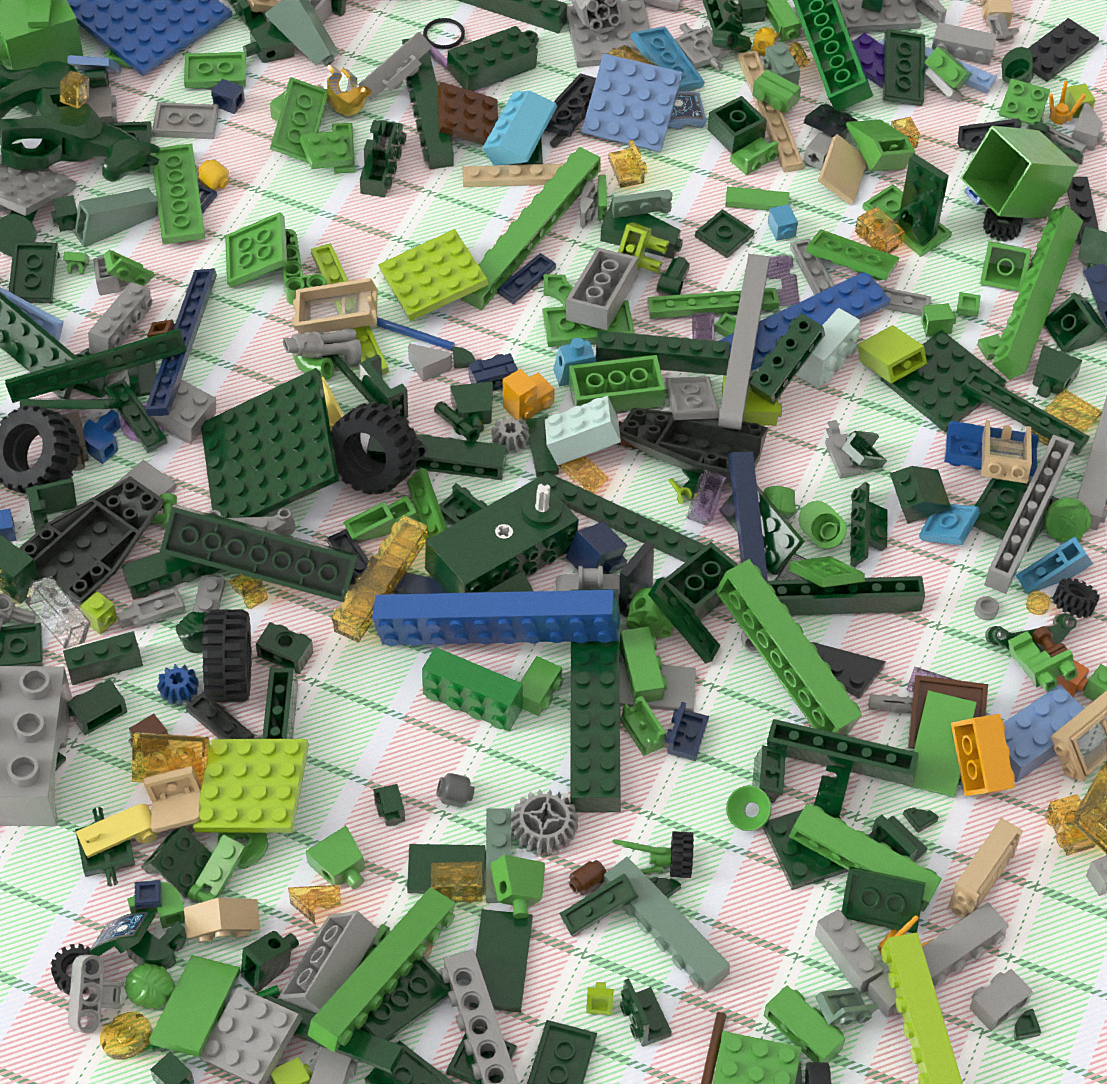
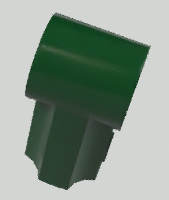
M721 29L716 30L712 36V43L717 48L739 53L751 50L752 42L749 36Z
M678 256L672 259L666 273H662L659 278L657 292L669 296L680 295L684 279L690 269V263L687 262L686 258Z

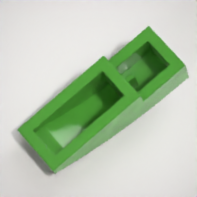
M405 496L389 505H386L384 501L343 523L353 541H362L393 534L419 523L420 520L408 496Z

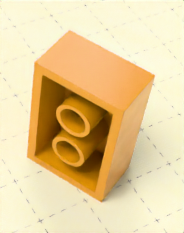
M1001 714L951 723L965 796L1015 788V775L1010 765V750L1006 744L1005 725L1001 719Z

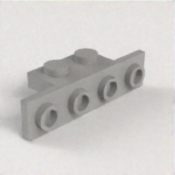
M417 32L364 78L358 86L362 87L365 85L372 90V95L368 96L370 100L374 99L386 87L390 91L398 89L404 83L403 80L407 76H412L419 70L418 67L421 63L418 59L427 53L432 46L422 33Z

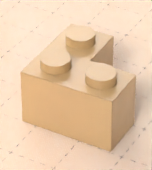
M215 898L184 908L187 939H197L198 943L212 942L213 937L226 938L230 937L231 934H234L236 939L250 937V932L260 930L257 899Z

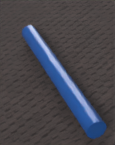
M377 317L378 327L452 351V347H455L454 342Z

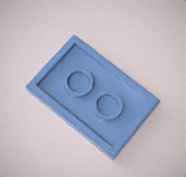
M68 56V64L81 71L106 68L109 73H121L122 66L110 58Z

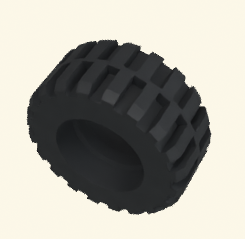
M370 402L358 405L341 417L332 426L331 430L338 474L342 477V481L345 484L349 483L352 485V489L356 491L361 489L362 493L369 495L372 493L379 495L393 490L414 471L416 461L419 459V451H416L419 448L418 439L414 437L416 435L414 428H410L408 425L409 421L406 417L402 418L399 411L396 409L391 410L389 405L383 403L379 405L377 402ZM361 433L374 437L382 445L386 455V464L376 462L367 455L361 444Z
M25 405L19 407L18 410L14 409L8 413V418L4 417L0 421V483H3L4 487L15 492L27 494L26 488L53 483L60 479L72 478L74 475L72 472L79 463L76 461L77 456H80V448H78L80 441L78 435H75L77 431L74 425L70 424V420L66 416L39 406ZM41 434L43 444L40 458L32 468H29L27 455L30 444L36 436Z
M214 609L205 614L202 651L203 684L205 698L211 703L245 702L249 699L252 667L251 624L249 613L244 609Z

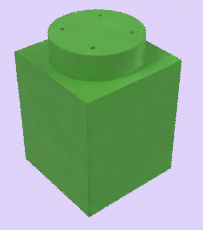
M0 0V60L5 68L9 70L38 67L42 63L50 61L68 63L69 55L83 56L77 18L67 0L52 1L50 27L28 26L30 0Z
M991 126L959 179L998 216L1046 219L1058 199L1068 190L1079 166L1039 130Z

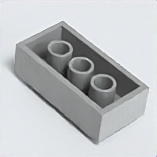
M597 247L566 299V320L608 330L638 277V257Z
M359 911L329 914L278 999L317 1014L362 964V958L366 951L374 944L375 936L379 929Z

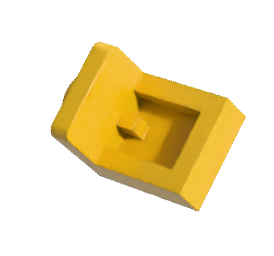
M769 27L759 29L754 36L752 51H757L758 54L765 56L766 47L773 46L778 41L779 33L774 32V29Z

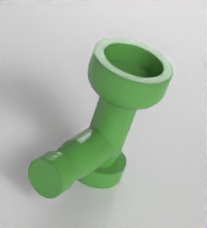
M172 493L160 495L164 499V503L161 506L163 514H156L151 523H161V527L166 529L171 507L177 504V496Z

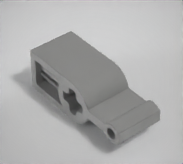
M824 132L819 133L806 147L803 162L822 170L833 136Z

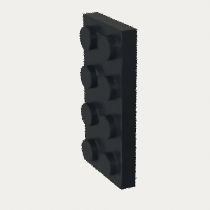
M1067 18L1028 47L1033 56V73L1048 82L1096 46L1099 37L1070 18Z

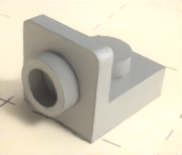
M994 13L987 16L991 33L997 34L996 39L1007 41L1014 38L1013 34L1019 32V28H1008V21L1004 13Z

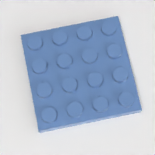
M603 53L581 131L582 134L661 153L683 73Z

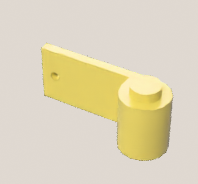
M144 803L132 806L76 831L87 858L134 837L137 842L144 844L155 841L160 832L154 833L151 829L152 812L149 806Z

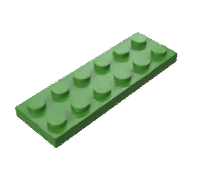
M193 144L160 147L159 153H151V155L160 159L157 165H153L156 196L158 198L162 243L170 244L205 239Z

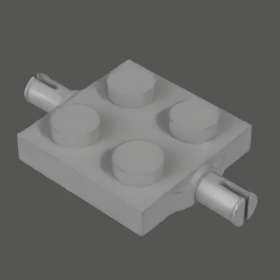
M686 22L682 23L679 28L684 34L675 38V41L695 69L711 64L716 71L721 70L723 65L718 60L728 56L729 50L717 48L713 45V31L708 25L700 29H691Z

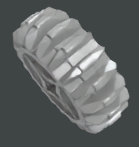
M539 789L538 795L529 792L528 799L521 797L520 804H515L514 812L511 814V830L514 831L515 840L519 839L521 847L527 845L529 852L535 848L538 855L541 854L542 850H546L548 855H550L552 849L560 852L561 845L568 847L570 840H574L575 832L578 830V814L575 813L574 804L569 805L570 800L568 797L561 799L562 795L560 792L554 796L550 789L547 794H543ZM547 816V820H546V822H545V824H544V828H542V824H543V822H544V820H545V817Z

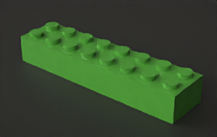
M748 559L726 571L716 590L717 595L811 726L815 729L841 735L849 734L862 716L858 704L850 699L844 685L834 677L829 664L821 659L816 646L808 641L802 627L795 623L790 616L787 606L779 601L773 587L763 579L760 569Z

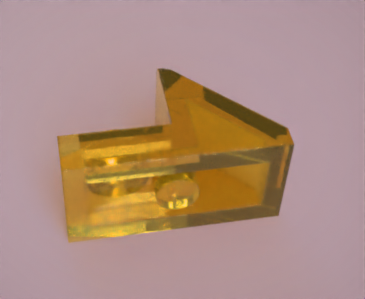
M340 885L288 887L290 904L314 925H316V907L330 909L335 906H341Z

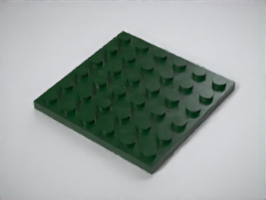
M317 368L206 420L201 427L212 510L219 511L221 516L225 518L262 517L339 481L321 372Z

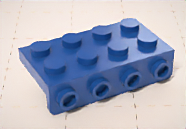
M951 421L948 424L945 440L944 462L953 466L965 465L982 470V436L984 426ZM990 427V437L1001 439L1002 429ZM1012 430L1010 440L1023 442L1025 432ZM1031 433L1032 464L1029 476H1034L1037 469L1039 437ZM990 451V453L1021 458V455Z

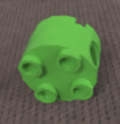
M642 588L635 591L628 612L627 627L635 629L649 626L651 635H655L656 639L671 637L674 625L648 595L651 588Z

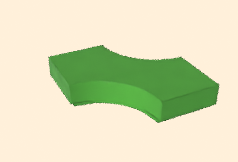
M544 274V296L553 297L559 300L563 306H566V299L573 289V286L567 281L566 275Z

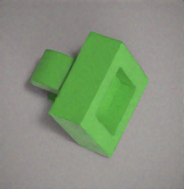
M64 251L63 260L68 264L67 272L72 274V268L79 266V274H84L85 268L83 265H89L90 257L86 253Z

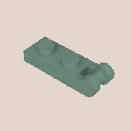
M665 189L613 197V217H626L658 211L669 213L672 209L673 193Z

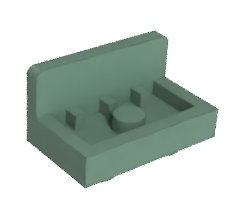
M857 987L823 991L815 996L828 1025L840 1024V1026H846L855 1021L858 1024H862L872 1019V1014L879 1009L877 1003L865 1005Z

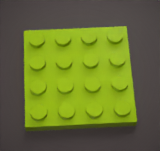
M455 229L377 264L381 274L410 321L489 285L486 276Z
M212 739L198 802L200 803V821L194 823V830L196 832L293 833L309 749L308 740Z

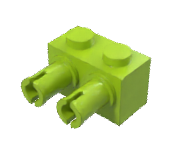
M633 222L627 224L618 252L638 257V270L642 268L659 274L661 270L659 267L662 266L663 262L645 256V250L650 248L665 254L669 241L652 236V229Z

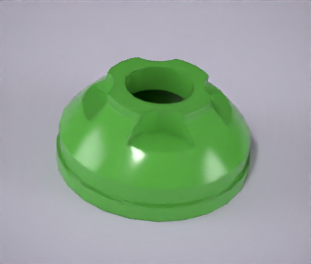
M747 785L739 787L732 792L727 800V817L731 824L740 830H758L765 826L771 817V801L768 795L756 786ZM749 803H756L759 807V812L755 817H748L746 814V807Z

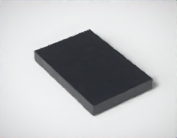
M646 541L620 571L619 612L626 618L635 591L653 587L654 544Z

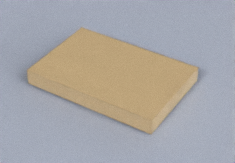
M837 134L832 138L818 182L850 205L855 200L867 163L858 149Z

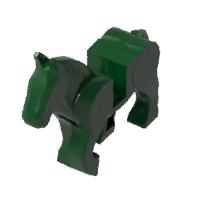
M0 60V144L2 164L16 170H44L60 161L83 162L94 157L107 156L108 159L102 165V175L107 181L116 182L127 175L138 172L143 165H157L160 159L150 155L151 153H159V146L138 141L125 131L102 122L89 104H83L82 85L75 67L60 61H50L42 63L38 67L9 70L4 67ZM16 106L35 115L20 119H1ZM20 139H42L40 144L33 149L26 148L22 142L14 143Z

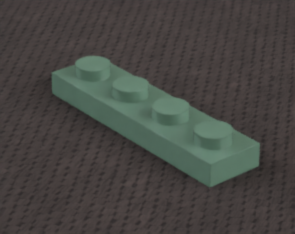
M486 808V903H500L497 900L490 863L504 854L511 855V808Z

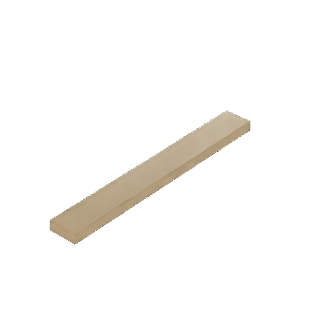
M757 51L739 53L737 57L751 94L753 93L755 80L765 71ZM753 96L759 113L767 120L766 131L771 143L774 141L779 143L777 158L783 172L804 170L803 160L783 112L775 110L771 105L763 101H758Z

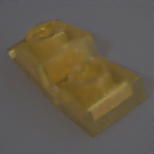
M585 456L558 465L573 481L577 480L587 491L595 493L609 479Z

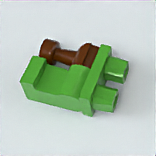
M1041 626L1033 632L1032 637L1026 631L1008 640L1010 655L1033 681L1036 688L1042 686L1046 691H1050L1058 685L1057 677L1062 675L1066 680L1070 681L1077 677V669L1074 665L1072 652L1063 643L1056 644L1052 640L1053 634L1047 626ZM1033 640L1037 645L1044 646L1046 650L1040 653Z

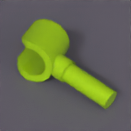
M670 478L668 482L678 494L677 502L679 504L684 503L682 495L691 500V490L685 487L681 488L673 478Z

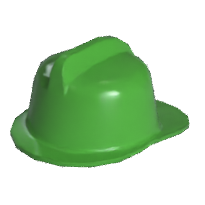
M816 500L807 503L800 510L798 517L799 526L817 546L831 549L843 543L847 532L846 523L830 505Z

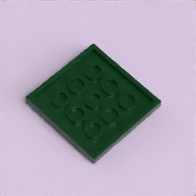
M943 330L922 344L924 345L927 364L893 383L888 382L882 377L880 379L944 432H947L948 424L951 421L960 422L984 403L961 390L962 384L973 371L1003 388L1007 382Z

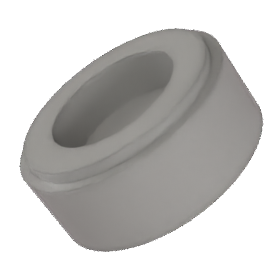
M989 596L980 597L974 607L976 616L982 620L994 619L999 610L998 602Z

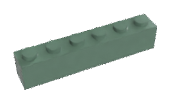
M626 856L604 874L605 885L624 873L627 875L639 897L624 905L622 909L629 916L633 915L638 920L637 923L644 933H650L655 938L654 941L661 951H667L672 956L671 959L679 970L684 969L690 975L689 979L696 988L699 989L701 987L708 993L730 974V963Z

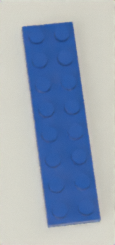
M862 272L759 321L751 371L763 365L762 362L768 353H772L779 337L786 334L791 321L794 318L797 319L801 313L821 325L838 308L861 319L889 306L890 298L870 274ZM734 333L719 340L730 342L729 358Z

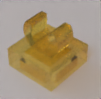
M794 42L789 51L799 68L801 66L806 67L810 59L807 58L808 56L801 44Z

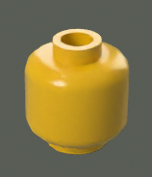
M215 159L205 160L197 171L199 173V181L214 191L219 188L224 189L229 183V170Z

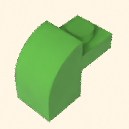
M161 881L162 907L136 909L135 895L127 898L131 913L140 911L158 912L162 929L172 927L176 922L180 924L185 923L184 905L181 895L173 885Z

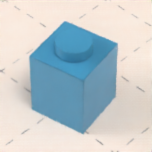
M790 205L769 208L767 223L775 240L779 241L796 237L798 221Z

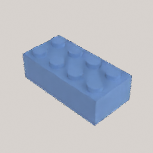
M1060 684L1004 722L1005 740L1010 750L1009 760L1016 783L1057 755L1051 736L1085 709Z

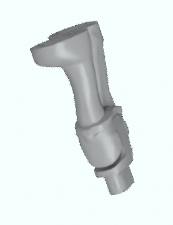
M344 328L341 331L325 334L306 332L304 334L292 335L291 338H283V346L286 353H294L295 356L301 355V357L318 359L322 356L342 354L345 355L346 362L349 365H358L361 360V343L359 339H356V331L352 328Z

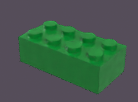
M437 647L433 649L422 667L423 695L428 699L444 703L453 710H460L476 720L481 719L497 729H504L510 732L523 709V683Z

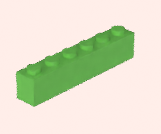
M808 803L805 805L789 835L790 838L847 870L851 866L926 882L922 912L926 910L942 880L935 871L921 867L910 857L894 852L887 844L876 842L865 832L849 827L842 819L831 817L823 809L815 805L812 806Z

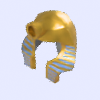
M328 65L327 69L332 75L327 78V102L336 112L348 117L359 113L365 106L366 98L372 95V90L365 85L357 87V77L348 69L342 68L340 72L335 66ZM342 73L348 78L346 92L341 91L339 87Z

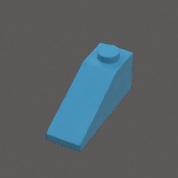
M1073 537L1015 576L1029 595L1057 584L1064 578L1067 580V578L1076 576L1093 565V562L1076 537Z

